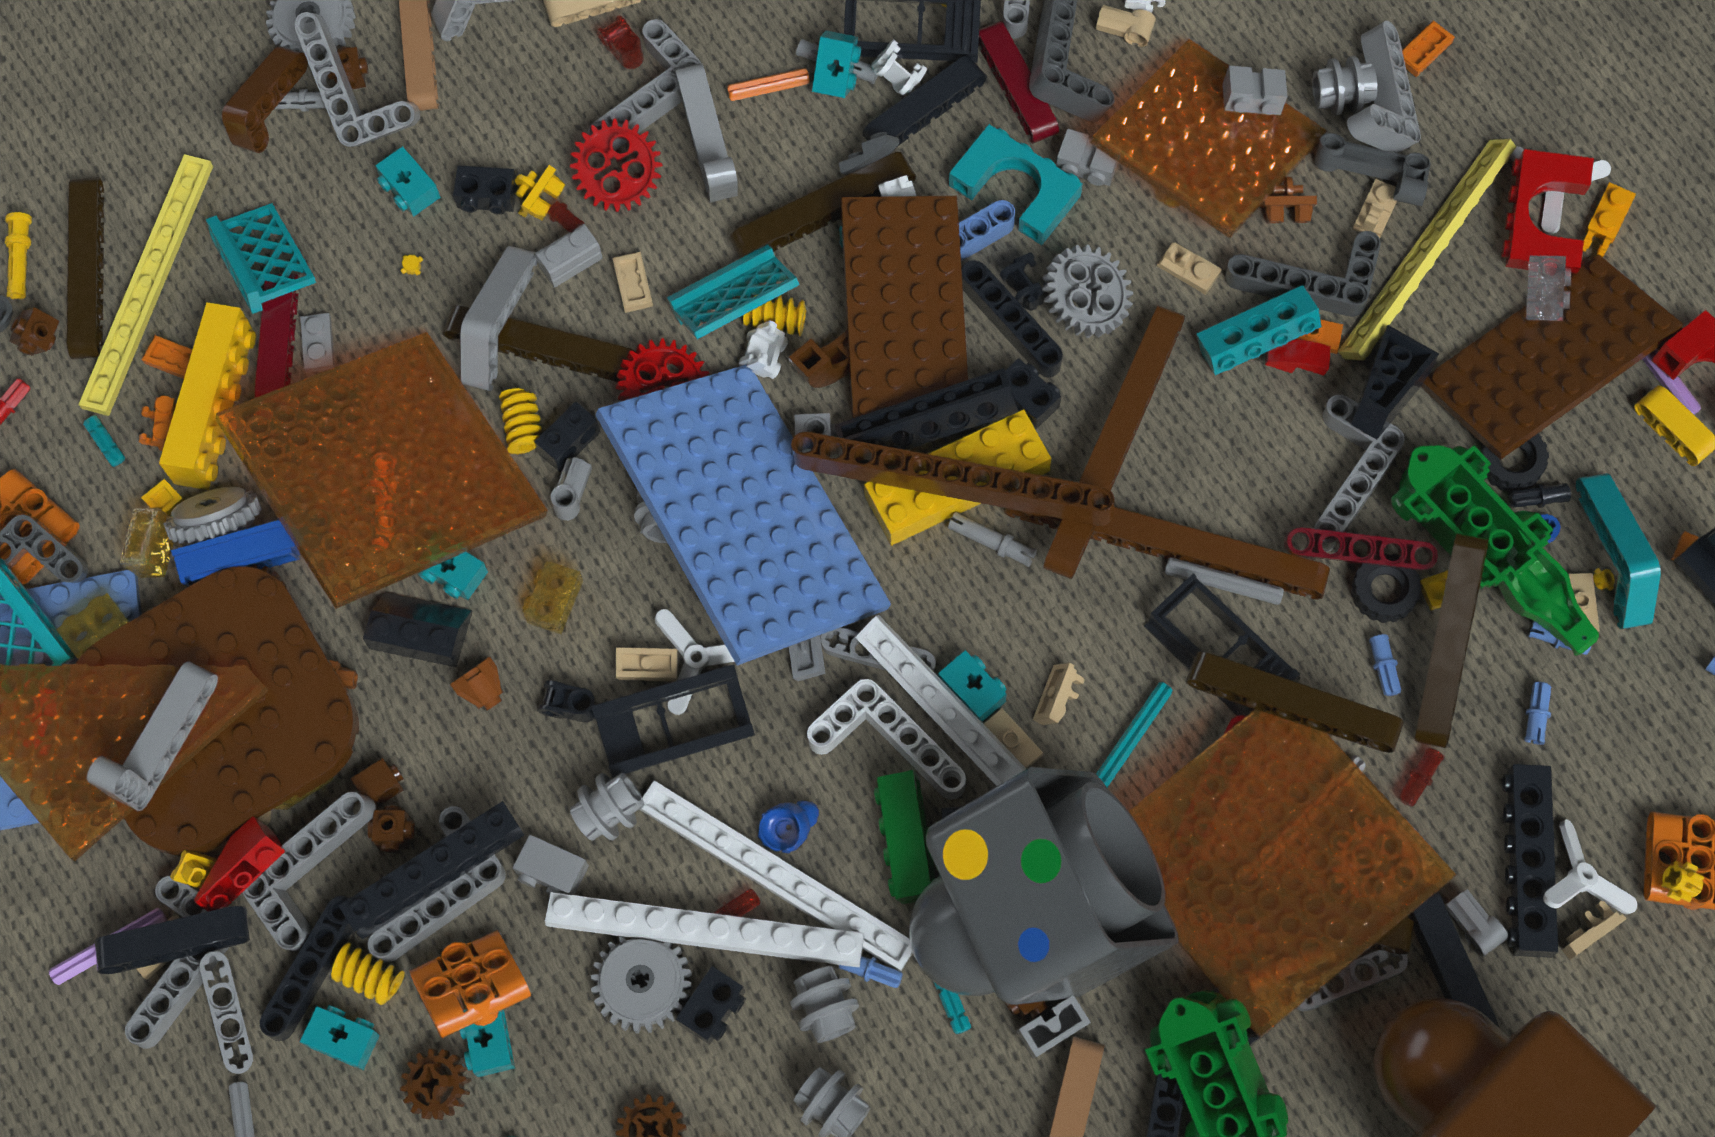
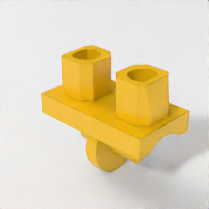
M548 165L537 183L534 180L538 175L534 171H530L527 176L522 174L516 176L514 181L519 188L515 194L523 198L526 192L529 193L521 205L522 208L518 214L525 218L530 214L543 221L552 205L541 199L540 196L545 192L557 200L566 185L554 175L556 171L554 167Z
M184 850L181 853L179 864L172 871L170 877L173 881L201 888L217 859L206 854Z

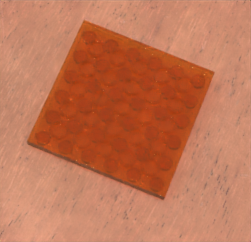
M1188 39L1092 136L1090 143L1231 238L1264 203L1266 198L1285 180V177H1288L1313 150L1327 130L1287 103L1284 104L1281 115L1225 111L1223 82L1229 65Z

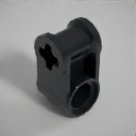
M545 681L544 687L546 691L542 705H538L537 709L540 714L579 722H590L595 719L591 706L597 705L598 702L590 690L570 686L558 681ZM584 700L590 701L587 709L577 710L580 702Z

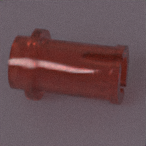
M556 201L548 210V215L552 222H558L571 233L574 232V229L585 224L567 209L566 203Z

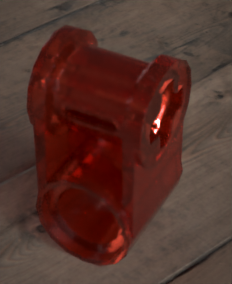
M621 15L615 17L616 21L602 29L600 27L596 29L601 43L608 51H611L623 67L635 69L643 63L644 54L641 41Z

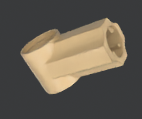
M1103 5L1099 13L1096 30L1124 37L1128 44L1137 43L1139 47H1145L1150 39L1156 18L1149 11L1142 9L1134 10L1131 13Z

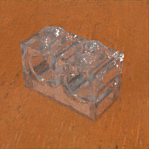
M1530 255L1526 320L1563 321V309H1569L1570 291H1564V286H1571V268H1565L1566 256Z

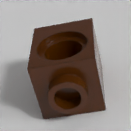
M383 758L351 778L360 794L369 796L374 800L376 808L404 791L399 783L404 779L395 764L388 766Z

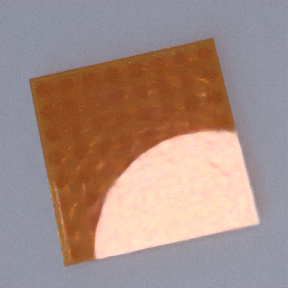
M428 332L216 413L218 425L335 609L546 517L548 512Z
M1256 709L1128 811L1143 832L1158 863L1165 888L1164 905L1176 927L1179 938L1178 944L1227 1000L1238 999L1245 1005L1251 1020L1250 1027L1259 1038H1262L1456 876V873L1327 733Z

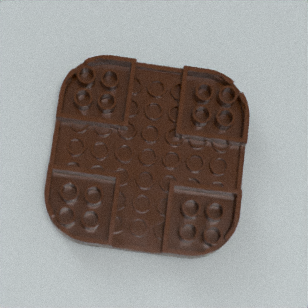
M230 567L206 576L95 642L81 655L70 674L66 695L68 711L93 761L100 756H104L122 766L184 663L191 662L218 676L217 686L147 806L143 810L137 811L115 800L132 832L140 840L159 852L181 857V853L184 850L200 854L212 851L221 846L222 843L227 842L252 816L259 818L293 796L297 795L300 798L334 777L346 765L353 753L352 747L356 734L359 735V718L353 699L338 673L332 667L292 594L274 576L257 568Z

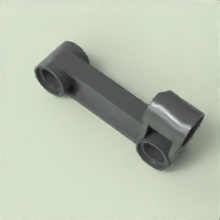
M1327 133L1321 137L1314 159L1315 165L1320 170L1331 172L1342 169L1397 182L1393 200L1422 207L1428 188L1427 180L1431 165L1427 156L1416 152L1406 156L1346 142L1343 137L1335 133Z

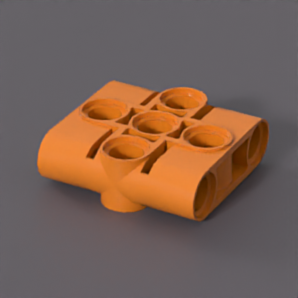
M12 469L0 478V531L14 517L27 515L35 517L65 544L77 534L80 527L79 523L18 470ZM43 502L41 508L34 510L37 504ZM24 521L19 528L22 537H27L32 532V525L29 521ZM52 541L46 542L42 547L45 557H51L55 552V545ZM7 543L0 546V558L5 560L11 555V547ZM27 551L11 570L22 585H25L44 565Z
M1650 812L1646 827L1645 901L1682 905L1690 910H1697L1699 908L1715 910V820L1704 814L1690 817ZM1692 826H1697L1702 830L1703 838L1697 837L1693 833ZM1659 852L1666 853L1670 857L1671 863H1663L1659 858ZM1691 856H1695L1701 860L1703 866L1702 869L1698 868L1696 872L1704 876L1701 900L1693 897L1691 902H1687L1683 899L1676 901L1668 897L1669 890L1661 886L1664 871L1669 866L1674 865V861L1682 864L1686 862L1692 864Z
M498 930L467 944L463 942L451 943L443 949L441 956L409 970L414 985L441 1038L472 1024L478 1026L488 1025L495 1021L499 1011L531 997L528 985Z

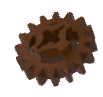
M428 1049V1057L423 1053L416 1054L418 1062H408L407 1065L411 1069L410 1073L401 1075L403 1079L407 1080V1085L400 1087V1091L408 1092V1096L403 1100L404 1104H414L411 1112L413 1114L421 1113V1118L430 1120L433 1116L436 1120H443L444 1113L449 1116L455 1115L453 1107H463L465 1105L460 1099L461 1096L470 1095V1091L464 1089V1084L471 1082V1078L463 1076L467 1066L464 1064L457 1065L461 1057L454 1054L450 1056V1051L441 1049L439 1053L436 1049ZM442 1063L450 1069L452 1075L446 1073L445 1066H442ZM439 1080V1085L434 1086V1088H432L433 1084L437 1083ZM422 1093L426 1097V1103L421 1099L419 1094Z
M647 1094L645 1103H641L635 1098V1107L633 1109L627 1106L623 1108L627 1117L617 1119V1122L623 1126V1129L616 1131L615 1134L617 1137H630L631 1124L634 1123L637 1127L636 1137H645L647 1132L640 1123L644 1122L652 1127L657 1124L656 1130L659 1136L668 1137L665 1132V1126L671 1120L673 1127L671 1137H682L679 1135V1132L686 1131L687 1126L685 1124H678V1121L684 1115L682 1112L673 1113L676 1107L673 1101L665 1106V1098L660 1095L657 1101L653 1102L651 1095ZM650 1109L659 1110L654 1115L643 1116L641 1112Z

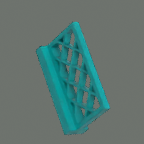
M273 203L221 222L217 215L206 219L211 240L252 314L263 310L261 304L263 302L316 283L313 273ZM268 215L272 216L269 224L257 222L259 218ZM237 226L246 227L242 234L230 232L229 229ZM253 229L264 232L260 239L249 236ZM271 233L283 236L279 243L268 241ZM244 243L256 246L252 253L241 251ZM263 248L275 250L271 257L259 255ZM285 252L293 254L290 262L278 259L280 254ZM254 262L266 264L262 272L251 269ZM273 266L285 269L282 276L270 274ZM292 271L305 274V276L298 279L288 278ZM265 281L277 283L274 288L263 291L261 288Z
M767 244L668 296L667 299L680 325L684 324L695 338L699 339L800 284L797 277L775 257L772 248ZM735 296H741L740 299H732ZM716 309L714 312L707 313L709 310Z
M0 559V594L4 598L0 599V603L8 604L13 610L11 622L0 621V625L11 626L9 642H0V647L8 648L6 665L0 664V668L5 669L4 675L0 671V685L10 698L16 701L61 666L74 659L77 654L5 561ZM18 617H19V619L22 621L23 624L17 623ZM16 627L27 628L32 634L30 646L14 644ZM36 642H38L42 648L36 647ZM13 648L30 651L27 668L11 666ZM35 651L46 653L54 664L46 670L33 669ZM11 670L27 672L25 685L17 691L9 682ZM32 673L39 674L34 679H32Z

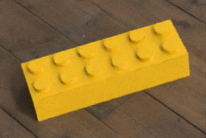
M206 302L159 461L160 466L175 485L209 490L211 481L214 482L217 478L218 466L216 463L218 456L222 455L225 451L226 439L224 435L226 428H230L233 423L232 407L234 401H238L241 395V385L239 384L241 376L246 375L248 371L249 361L247 355L249 349H253L256 343V333L239 307Z
M1024 409L929 453V455L1036 475H1043L1049 472L1052 459ZM919 471V472L916 473V474L924 475V474H926V473H928V472H927V471ZM950 476V477H947L946 479H947V480H955V479H957L958 477ZM872 482L864 484L865 498L891 546L951 518L955 512L960 514L981 504ZM978 482V483H976L975 485L983 486V485H986L987 483H986V482ZM1012 487L1006 488L1005 490L1009 491Z

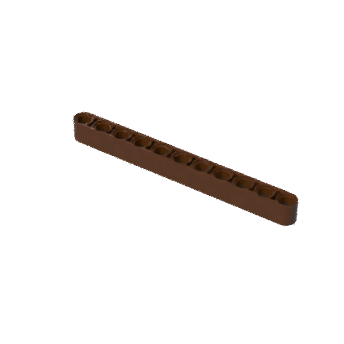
M1159 305L1156 307L1079 483L1112 490L1179 335L1178 331H1181L1186 315ZM1071 499L1070 503L1076 502L1077 500ZM1098 504L1095 507L1103 509L1105 505ZM1062 519L1047 553L1043 569L1072 579L1096 525Z
M800 432L791 441L795 464L804 470L1103 526L1109 524L1114 518L1115 497L1113 492L1105 487L812 432ZM804 449H811L809 452L806 453L801 452ZM834 454L840 455L837 458H830V456ZM861 460H869V462L864 464L858 463ZM892 465L899 466L895 469H888V467ZM919 471H927V472H928V473H926V474H924V475L916 474V473H918ZM950 476L958 477V478L955 479V480H947V479H946L947 477H950ZM978 482H986V483H987L986 485H983V486L975 485V484L978 483ZM1009 487H1014L1017 490L1009 492L1005 489ZM1038 493L1047 494L1044 497L1035 496ZM1066 499H1075V500H1077L1076 502H1073V503L1065 502ZM1098 504H1103V505H1106L1107 507H1106V508H1103V509H1099V508H1096L1095 506L1098 505Z
M1012 487L1010 492L1015 491L1017 489ZM1038 493L1035 496L1044 497L1047 494ZM1071 499L1065 500V502L1070 503ZM1114 507L1113 520L1103 526L1096 525L1090 538L1100 542L1101 539L1107 540L1106 543L1126 549L1133 547L1136 548L1135 551L1156 557L1163 555L1165 556L1164 559L1167 560L1169 558L1179 559L1283 588L1285 592L1304 597H1306V594L1311 595V599L1315 600L1323 598L1330 573V568L1327 565L1317 561ZM1005 508L1004 511L1009 517L1015 518V516H1019L1020 520L1041 526L1045 523L1049 525V528L1058 530L1062 522L1061 518Z

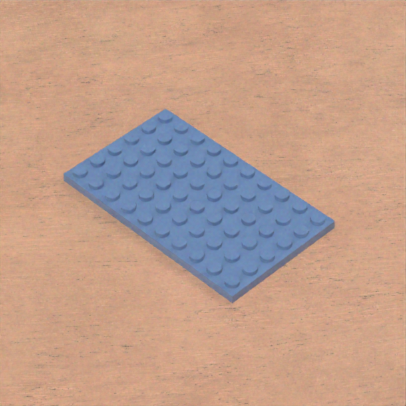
M747 364L598 408L595 414L736 665L881 613L891 606L889 599L813 471L801 469L795 464L791 448L793 437L755 373L752 372V369L746 367Z

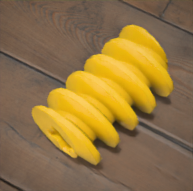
M780 295L775 303L770 300L744 314L743 325L748 326L752 320L753 326L758 328V325L762 324L763 321L764 323L773 321L777 324V329L783 331L786 327L787 333L793 335L798 328V334L801 337L806 318L805 301L801 300L799 305L794 307L793 298L790 297L787 304L784 305Z
M521 388L504 390L500 393L499 399L502 402L500 406L503 412V422L505 423L504 430L507 434L508 452L517 455L528 453L536 448L535 441L542 432V427L535 425L540 422V416L535 414L539 410L538 405L534 404L537 400L536 394L529 393Z
M349 942L340 949L334 961L331 973L332 980L335 982L342 981L343 985L347 988L353 986L356 993L364 992L366 998H375L376 1003L379 1005L388 1002L399 989L405 972L401 970L396 976H393V965H389L383 971L384 961L382 959L371 965L372 954L368 953L363 959H360L362 949L358 947L350 954L351 944Z

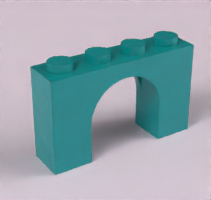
M989 124L949 173V186L970 200H973L987 181L998 172L1018 170L1028 174L1035 180L1040 192L1019 218L1018 231L1042 246L1081 197L1083 183L1074 174L1066 173L1059 169L1052 160L1042 158L1034 153L1027 144L1018 143L1012 139L1005 130L1001 128L996 129Z

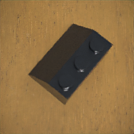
M385 592L371 610L363 640L371 650L457 668L473 611Z

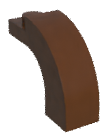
M847 330L833 342L822 348L810 339L789 356L790 364L812 387L822 388L831 385L850 373Z

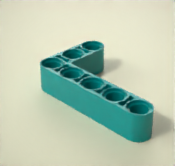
M1609 473L1578 478L1576 480V491H1580L1582 497L1579 498V501L1618 571L1613 606L1614 616H1618L1619 619L1617 623L1618 628L1622 630L1652 624L1661 577L1660 564L1653 549Z

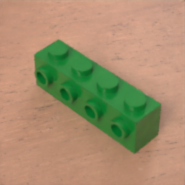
M909 770L877 777L878 787L874 788L875 800L877 805L881 806L883 817L879 818V827L882 836H886L887 847L883 849L886 865L891 867L892 878L888 879L889 891L891 896L895 897L901 904L916 902L925 887L936 878L933 859L926 844L928 825L920 776L915 771Z

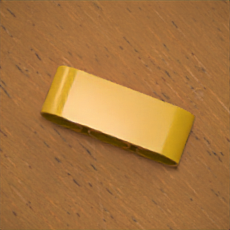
M1657 385L1634 405L1635 412L1639 416H1644V421L1660 437L1663 435L1666 438L1665 442L1682 458L1685 456L1688 459L1686 462L1689 465H1698L1715 450V435L1665 387Z

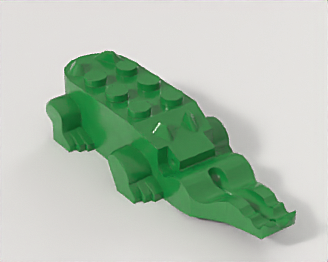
M1441 445L1419 446L1415 448L1410 455L1408 468L1401 476L1398 492L1391 498V504L1395 512L1405 521L1413 518L1418 523H1421L1450 556L1452 555L1457 533L1488 539V548L1479 589L1498 585L1504 599L1514 612L1534 620L1548 630L1555 638L1561 640L1564 645L1570 647L1574 656L1581 655L1595 644L1599 638V632L1578 605L1569 574L1544 549L1551 538L1550 533L1553 531V528L1542 516L1531 511H1517L1514 513L1484 481L1490 472L1488 467H1490L1491 462L1475 446H1472L1469 450L1462 446H1456L1451 449ZM1418 455H1424L1427 460L1420 461Z
M1209 990L1195 991L1187 997L1180 996L1172 1000L1162 1015L1159 1025L1151 1029V1046L1145 1049L1155 1075L1161 1074L1163 1078L1169 1076V1079L1176 1078L1192 1116V1119L1186 1125L1185 1137H1285L1287 1135L1286 1125L1288 1124L1287 1108L1279 1094L1269 1092L1249 1045L1246 1029L1251 1026V1020L1245 1005L1238 999L1227 1000L1223 995Z

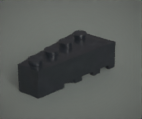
M1387 325L1376 350L1351 425L1377 440L1423 385L1439 353Z

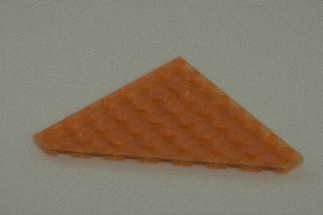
M0 664V776L73 861L80 858L134 810L87 781L90 766L100 756H104L123 766L181 667H174L173 665H148L147 667L110 664H105V666H88L87 664H62V666L19 664L17 666ZM197 665L218 676L217 686L158 788L269 691L247 666L217 667L216 665Z

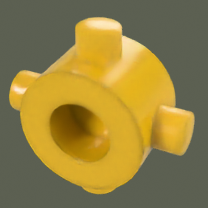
M404 255L402 257L403 268L400 270L401 273L420 275L422 257Z
M1600 568L1595 569L1593 580L1596 587L1600 590L1605 588L1609 591L1612 590L1615 583L1613 573L1609 569L1602 571Z

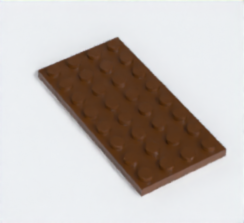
M957 196L842 197L841 220L853 419L968 380Z
M1597 255L1581 266L1577 274L1571 273L1433 370L1421 387L1501 460L1682 330L1683 323L1602 256Z

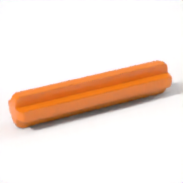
M802 68L729 84L727 91L730 100L735 101L807 85L810 83L807 69Z

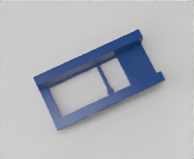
M312 510L171 550V553L176 563L180 582L189 587L206 576L225 568L251 567L252 564H255L261 570L264 566L272 568L300 560V555L310 557V552L318 555V550L320 549L324 552H329L333 549L326 521L324 519L318 520L316 512Z

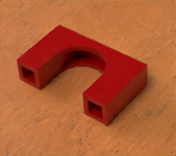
M1523 149L1519 159H1514L1512 176H1516L1515 186L1511 185L1508 202L1513 203L1512 213L1508 212L1505 222V230L1510 231L1508 240L1503 242L1501 257L1506 258L1505 267L1569 276L1571 273H1578L1581 268L1584 240L1550 236L1543 233L1533 224L1529 216L1528 207L1529 201L1534 196L1547 191L1585 195L1591 186L1594 158Z
M1707 310L1703 311L1668 340L1652 361L1673 380L1697 362L1715 363V318Z

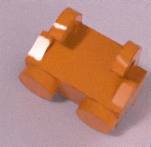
M169 396L156 397L154 402L155 411H150L148 406L142 407L141 415L154 419V427L152 431L153 437L147 438V434L142 433L139 435V443L156 446L159 448V451H163L176 407L175 398H170Z

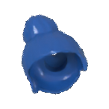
M801 800L796 804L792 802L780 803L762 813L758 838L764 846L775 852L782 851V853L789 854L797 850L807 839L810 827L817 823L819 816L817 805L812 801ZM787 825L791 826L790 830L786 829Z

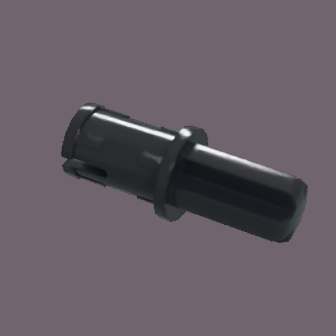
M1567 483L1552 486L1536 484L1535 488L1510 492L1508 495L1509 504L1513 508L1532 505L1543 508L1546 504L1569 502L1571 490Z

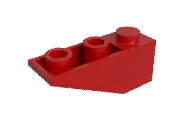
M252 816L228 840L196 895L195 903L208 912L228 907L285 852L275 833L256 817Z

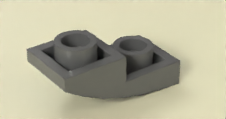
M886 132L871 135V140L861 143L863 152L852 153L848 155L847 160L839 162L841 174L849 175L890 155L899 145V139L887 135Z

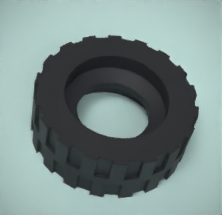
M1538 433L1520 446L1528 456V463L1524 469L1516 472L1505 469L1501 465L1499 458L1483 444L1480 452L1491 462L1490 467H1488L1490 472L1487 474L1489 483L1499 487L1500 490H1509L1510 492L1534 486L1548 465L1549 452L1546 449V442L1541 439L1542 436Z
M1384 553L1385 558L1389 561H1394L1398 556L1393 553L1392 555ZM1361 564L1352 580L1351 595L1354 597L1355 606H1358L1363 615H1367L1373 621L1378 620L1380 623L1388 621L1393 623L1397 622L1400 618H1405L1415 607L1422 590V585H1420L1421 578L1416 570ZM1379 575L1393 576L1401 586L1400 596L1392 602L1378 600L1371 590L1372 581Z

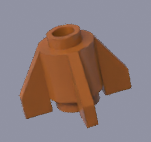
M488 657L450 684L458 696L474 704L478 710L484 706L488 711L502 701L499 695L504 691L501 689L497 666L491 657Z

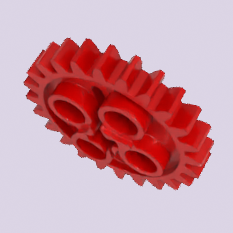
M616 118L613 119L611 127H608L606 122L602 120V129L598 130L594 125H591L593 134L590 136L582 132L585 142H575V146L580 149V152L571 153V157L577 159L578 162L570 164V168L578 170V173L574 174L571 178L572 180L581 181L576 188L577 191L586 189L587 192L584 195V200L590 197L595 198L594 207L603 202L604 211L607 212L611 204L614 205L616 213H619L620 205L624 204L626 209L630 211V202L634 201L638 206H641L639 197L643 196L650 199L651 196L647 189H657L652 179H661L662 175L654 171L662 167L663 163L655 162L654 158L660 156L661 152H652L651 148L654 147L656 141L647 143L646 138L649 132L646 131L639 135L638 124L631 130L628 129V120L624 121L622 127L618 126ZM616 139L626 140L629 144L628 151L623 154L615 152L612 147L613 142ZM635 151L638 152L637 157L622 164L620 173L612 170L599 180L594 179L596 174L611 166V159L619 162ZM594 153L601 154L605 160L604 165L600 168L591 167L588 163L590 155ZM638 163L643 167L644 174L640 178H632L628 174V167L631 164ZM608 178L616 179L620 184L619 190L615 193L606 192L603 187L604 181Z
M661 338L658 346H656L651 339L647 343V349L642 344H639L636 348L637 353L630 351L627 355L628 360L622 361L620 366L624 370H619L616 376L622 380L617 383L616 389L623 390L618 396V400L632 399L665 389V386L668 385L672 387L686 382H678L680 379L686 378L689 382L706 377L710 373L709 371L700 370L705 362L694 361L696 352L689 355L686 354L687 345L682 346L679 350L676 349V340H673L670 346H666L664 338ZM667 365H675L679 373H671ZM639 372H648L652 380H644ZM639 390H649V391L646 392V393H640Z

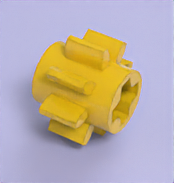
M1674 861V865L1669 866L1664 871L1662 877L1663 883L1661 886L1669 890L1667 896L1676 901L1683 899L1691 902V898L1701 893L1704 876L1696 873L1698 866L1689 862L1682 864Z

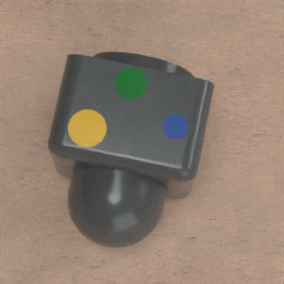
M1030 767L934 823L927 831V848L940 876L930 882L919 895L910 917L909 937L914 957L920 968L934 983L950 992L965 996H983L996 993L1002 1001L1011 1005L1067 999L1072 995L1080 997L1169 949L1179 941L1176 927L1164 905L1165 888L1161 871L1147 839L1125 806L1093 772Z

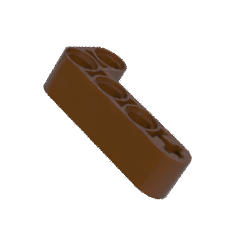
M281 46L276 47L226 103L222 111V121L234 146L256 153H262L266 149L269 142V134L264 120L306 72L308 61L304 53Z

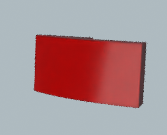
M1294 339L1283 346L1266 352L1265 365L1289 373H1293L1298 367L1324 376L1329 370L1331 346Z

